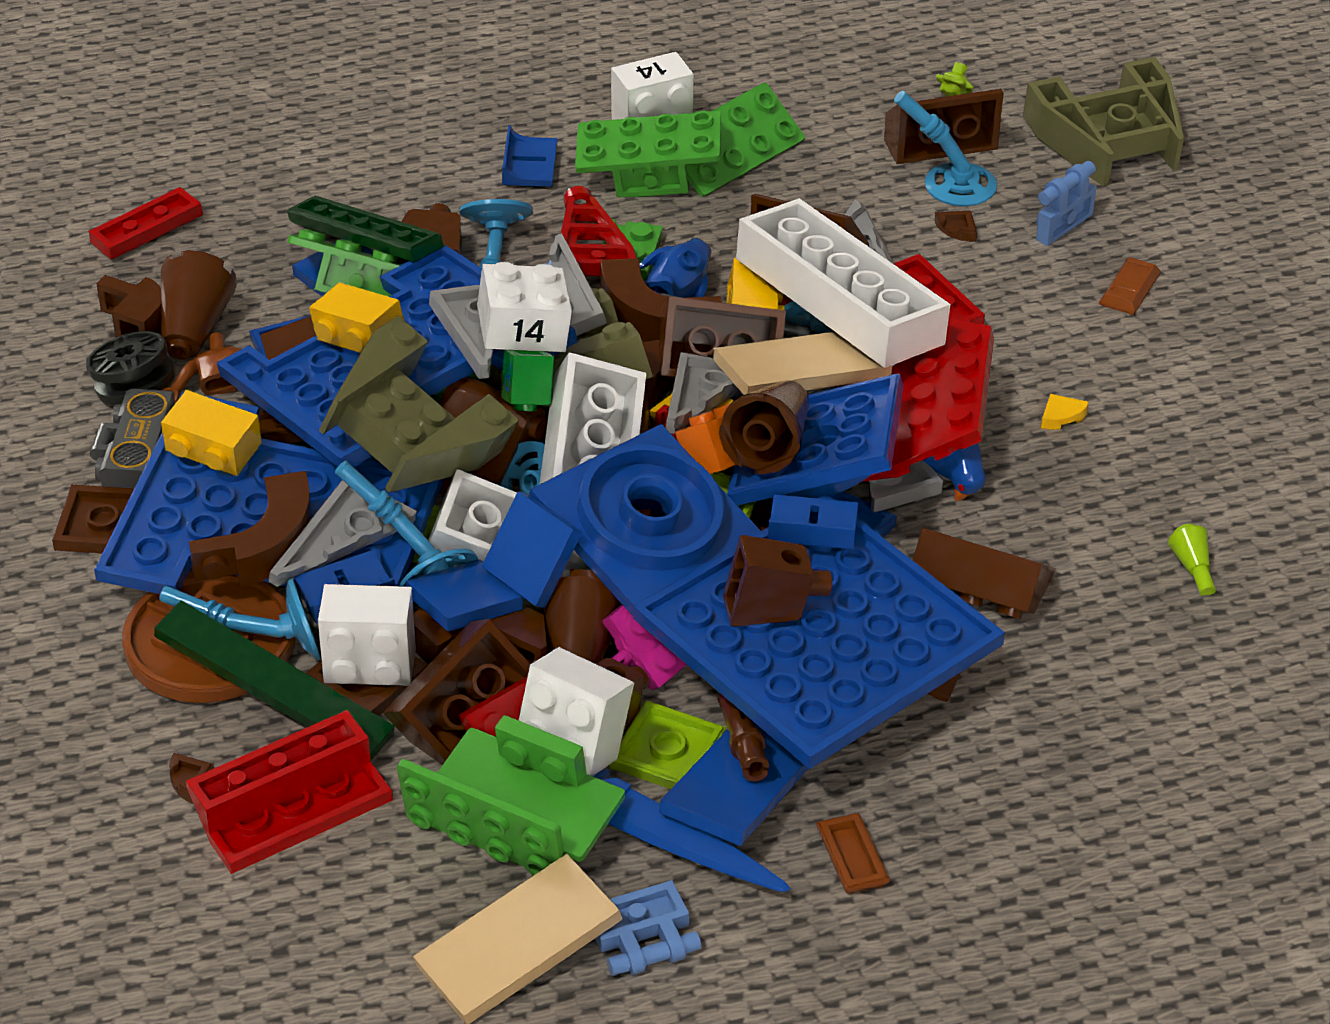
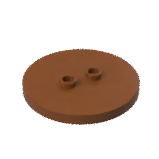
M194 573L187 574L180 589L181 592L203 601L215 600L218 604L226 605V608L232 607L235 613L279 620L278 615L287 612L284 596L264 581L240 587L239 578L235 575L195 582ZM148 592L135 604L128 614L123 627L122 644L129 670L142 685L166 698L193 703L218 702L248 694L247 691L154 637V627L174 608L159 600L160 594ZM233 630L286 662L291 657L296 637L287 639L286 636L277 638Z

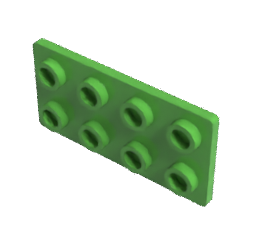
M764 82L712 110L720 111L721 160L719 162L686 164L688 181L699 196L705 197L805 139L801 129L767 83Z
M698 111L695 113L673 115L662 114L660 116L627 117L603 121L591 120L578 124L576 172L612 171L617 197L689 193L686 164L719 162L721 160L720 111Z
M300 229L299 234L289 235L287 243L324 253L314 290L327 293L340 282L384 296H391V294L383 289L380 276L404 264L397 261V256L374 250L373 255L361 251L362 245L344 239L337 240L336 244L325 242L326 234L308 229Z
M503 715L495 726L496 737L478 729L469 728L437 773L559 824L564 855L568 854L573 860L583 862L624 801L625 790L587 774L583 746L509 716Z
M401 759L398 763L397 772L406 816L416 826L423 829H428L431 826L445 832L457 844L466 846L470 843L486 850L493 859L505 863L510 860L525 867L533 876L564 856L561 827L559 824L406 759Z

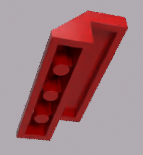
M348 710L186 781V787L208 840L231 874L393 801L392 789L371 763L369 738Z

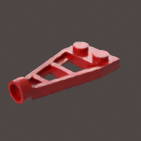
M574 186L566 191L563 198L566 210L561 233L585 277L600 276L601 260L636 258L632 244L595 197L592 196L588 188ZM583 199L586 201V204H577L575 201ZM575 221L595 222L596 224H591V223H575ZM577 240H603L607 244H576Z

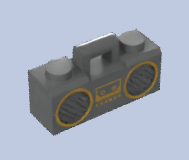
M129 389L126 391L122 404H116L114 407L113 423H101L99 425L90 451V457L96 460L95 478L96 481H101L102 486L135 488L162 434L161 421L175 405L173 391Z

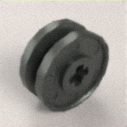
M150 331L133 332L113 338L93 350L87 358L86 368L90 377L95 381L94 389L97 397L104 403L116 405L122 404L126 391L129 389L161 391L166 388L175 377V367L173 361L167 356L168 347L165 339L160 334Z

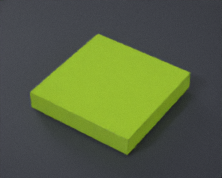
M646 700L621 740L617 760L611 763L609 768L672 789L723 735L726 727Z

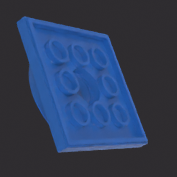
M900 374L888 375L809 394V407L802 441L793 461L779 472L764 475L755 473L756 470L745 465L743 467L734 465L727 495L736 505L767 498L773 499L774 494L819 498L824 494L832 496L845 491L872 474L891 470L904 388Z
M662 424L531 488L529 495L582 531L574 551L632 616L634 605L734 548L738 544L740 535L754 536L761 532L720 488L709 472L695 461ZM640 498L655 500L661 503L662 510L666 516H646L638 512L632 504L636 499Z

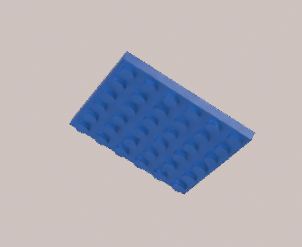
M824 494L818 498L834 500L828 494ZM810 511L809 523L817 524L819 512ZM859 518L856 520L853 549L801 544L807 549L812 570H829L831 572L832 589L828 597L808 596L802 617L796 621L730 626L723 593L737 546L633 606V619L809 770L1004 645L1005 637L1003 630ZM769 527L753 537L768 539Z

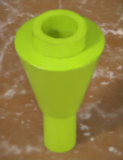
M1181 525L1169 537L1168 546L1190 575L1194 577L1200 595L1214 594L1216 588L1209 572L1208 531L1200 525Z

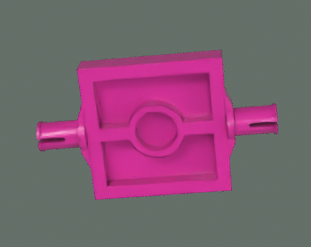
M623 605L619 606L602 620L614 638L618 653L612 659L628 667L638 666L642 668L648 675V688L652 691L660 688L687 665L636 622Z

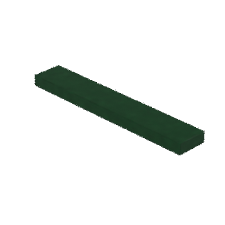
M316 195L287 210L289 220L295 224L412 262L444 247L442 236L439 233Z
M182 600L154 627V637L306 727L348 710L369 738L370 760L379 753L394 735L395 725Z

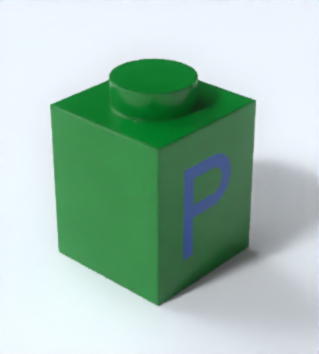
M504 350L501 398L513 404V409L519 411H537L538 405H551L554 356L546 351Z

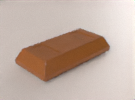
M1132 257L1127 258L1100 299L1099 305L1135 315L1160 275L1159 268L1155 264Z
M860 813L816 822L821 838L847 894L881 887L889 883L890 879Z

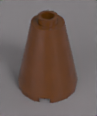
M181 251L180 257L171 259V254L166 257L161 268V336L167 344L168 354L180 360L195 357L200 352L235 293L237 278L233 269L230 274L223 267V260L202 251Z
M785 380L734 400L724 412L722 425L719 430L723 449L731 460L740 467L745 465L756 470L755 473L763 475L779 472L789 465L796 457L802 441L809 407V397L806 390L794 381Z
M570 569V576L559 579L546 607H542L545 620L547 654L560 647L594 664L603 660L612 635L602 620L622 604L593 571Z

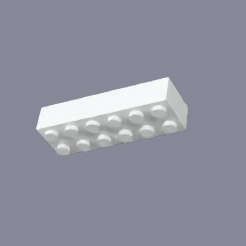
M800 198L739 219L736 259L882 367L886 368L945 345L951 304Z
M568 353L553 378L551 405L549 408L539 484L640 434L646 382L645 372ZM573 550L561 577L570 576V569L592 570Z

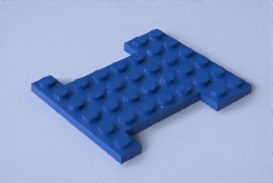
M445 244L444 247L415 262L408 261L380 276L383 289L391 294L389 297L400 301L404 321L428 341L413 373L408 378L429 396L441 392L443 388L474 373L430 307L429 298L430 291L480 285L482 268ZM569 326L566 348L578 342L576 331L571 326ZM314 336L271 360L249 345L216 363L221 377L337 467L345 460L353 467H357L363 461L372 457L368 451L338 425L325 434L319 432L335 396L361 353L319 341L317 336ZM493 349L491 363L503 371L504 350ZM546 351L547 353L551 354L552 356H555V355L561 353V352H548V351Z
M208 397L256 414L260 420L259 406ZM162 432L94 569L96 581L160 594L165 586L180 591L192 566L189 541L242 532L255 525L263 517L267 509L264 477L306 471L313 518L342 481L335 474L337 466L315 449L261 438V445L238 476L221 470L211 469L205 464L185 457H178L166 451ZM365 460L359 466L354 467L379 491L386 490L385 487L393 474L380 462ZM445 478L388 492V496H392L395 500L417 511L413 524L422 534ZM396 532L326 565L374 550L389 578L394 577L395 586L399 587L408 572L415 551ZM343 575L336 576L340 585H348Z

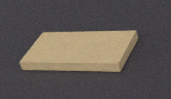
M836 332L714 348L713 361L743 395L785 380L794 381L808 391L855 384L888 376L892 373V366L882 367Z
M565 854L415 954L413 959L419 970L463 1022L470 1024L622 920V916L616 905L568 854Z

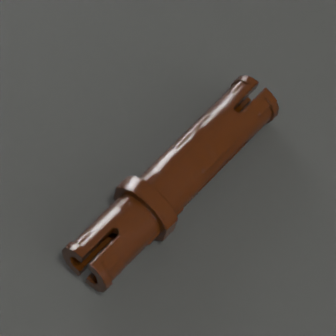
M718 692V703L730 734V751L739 760L744 778L753 782L760 781L767 776V767H769V762L764 753L766 747L764 736L760 730L756 729L754 722Z

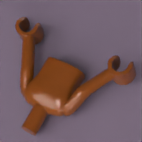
M219 332L212 333L209 336L210 350L202 352L196 358L190 360L182 368L171 387L164 388L161 391H173L174 403H176L188 381L197 373L199 374V387L205 395L227 394L236 391V387L220 376L216 363L236 353L241 348L234 346L225 347L223 334Z

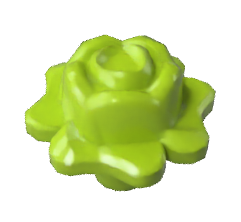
M955 62L952 72H946L944 75L936 74V81L941 83L939 91L946 96L973 93L974 86L965 77L968 66Z

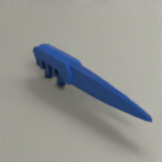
M604 768L593 776L625 790V799L610 820L609 825L675 855L738 879L778 892H786L791 889L781 878L723 839L659 813L660 803L631 789V784L617 777L610 778L609 770Z

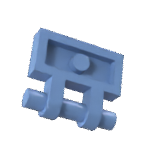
M1091 161L1073 165L1066 170L1064 177L1061 179L1054 178L1038 194L1039 202L1045 205V207L1039 212L1036 220L1038 225L1037 241L1048 246L1093 215L1097 187L1089 183V176L1096 171L1095 165Z
M672 880L611 898L610 900L620 910L622 920L595 938L601 953L618 947L622 954L609 957L606 960L611 976L628 971L630 975L646 971L647 965L669 959L670 963L685 959L687 953L701 949V941L696 931L680 936L677 930L689 926V912ZM659 935L661 942L640 948L638 941Z

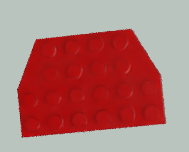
M949 318L945 345L892 365L891 375L900 374L904 385L892 468L889 471L872 474L862 482L901 477L911 472L909 466L931 456H933L935 461H938L956 450L968 448L982 441L994 345V335L991 326ZM847 385L835 386V387H831V389L838 388V387H843V386H847Z

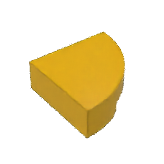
M1050 394L1042 417L1041 429L1057 430L1061 429V425L1082 421L1088 412L1089 402Z

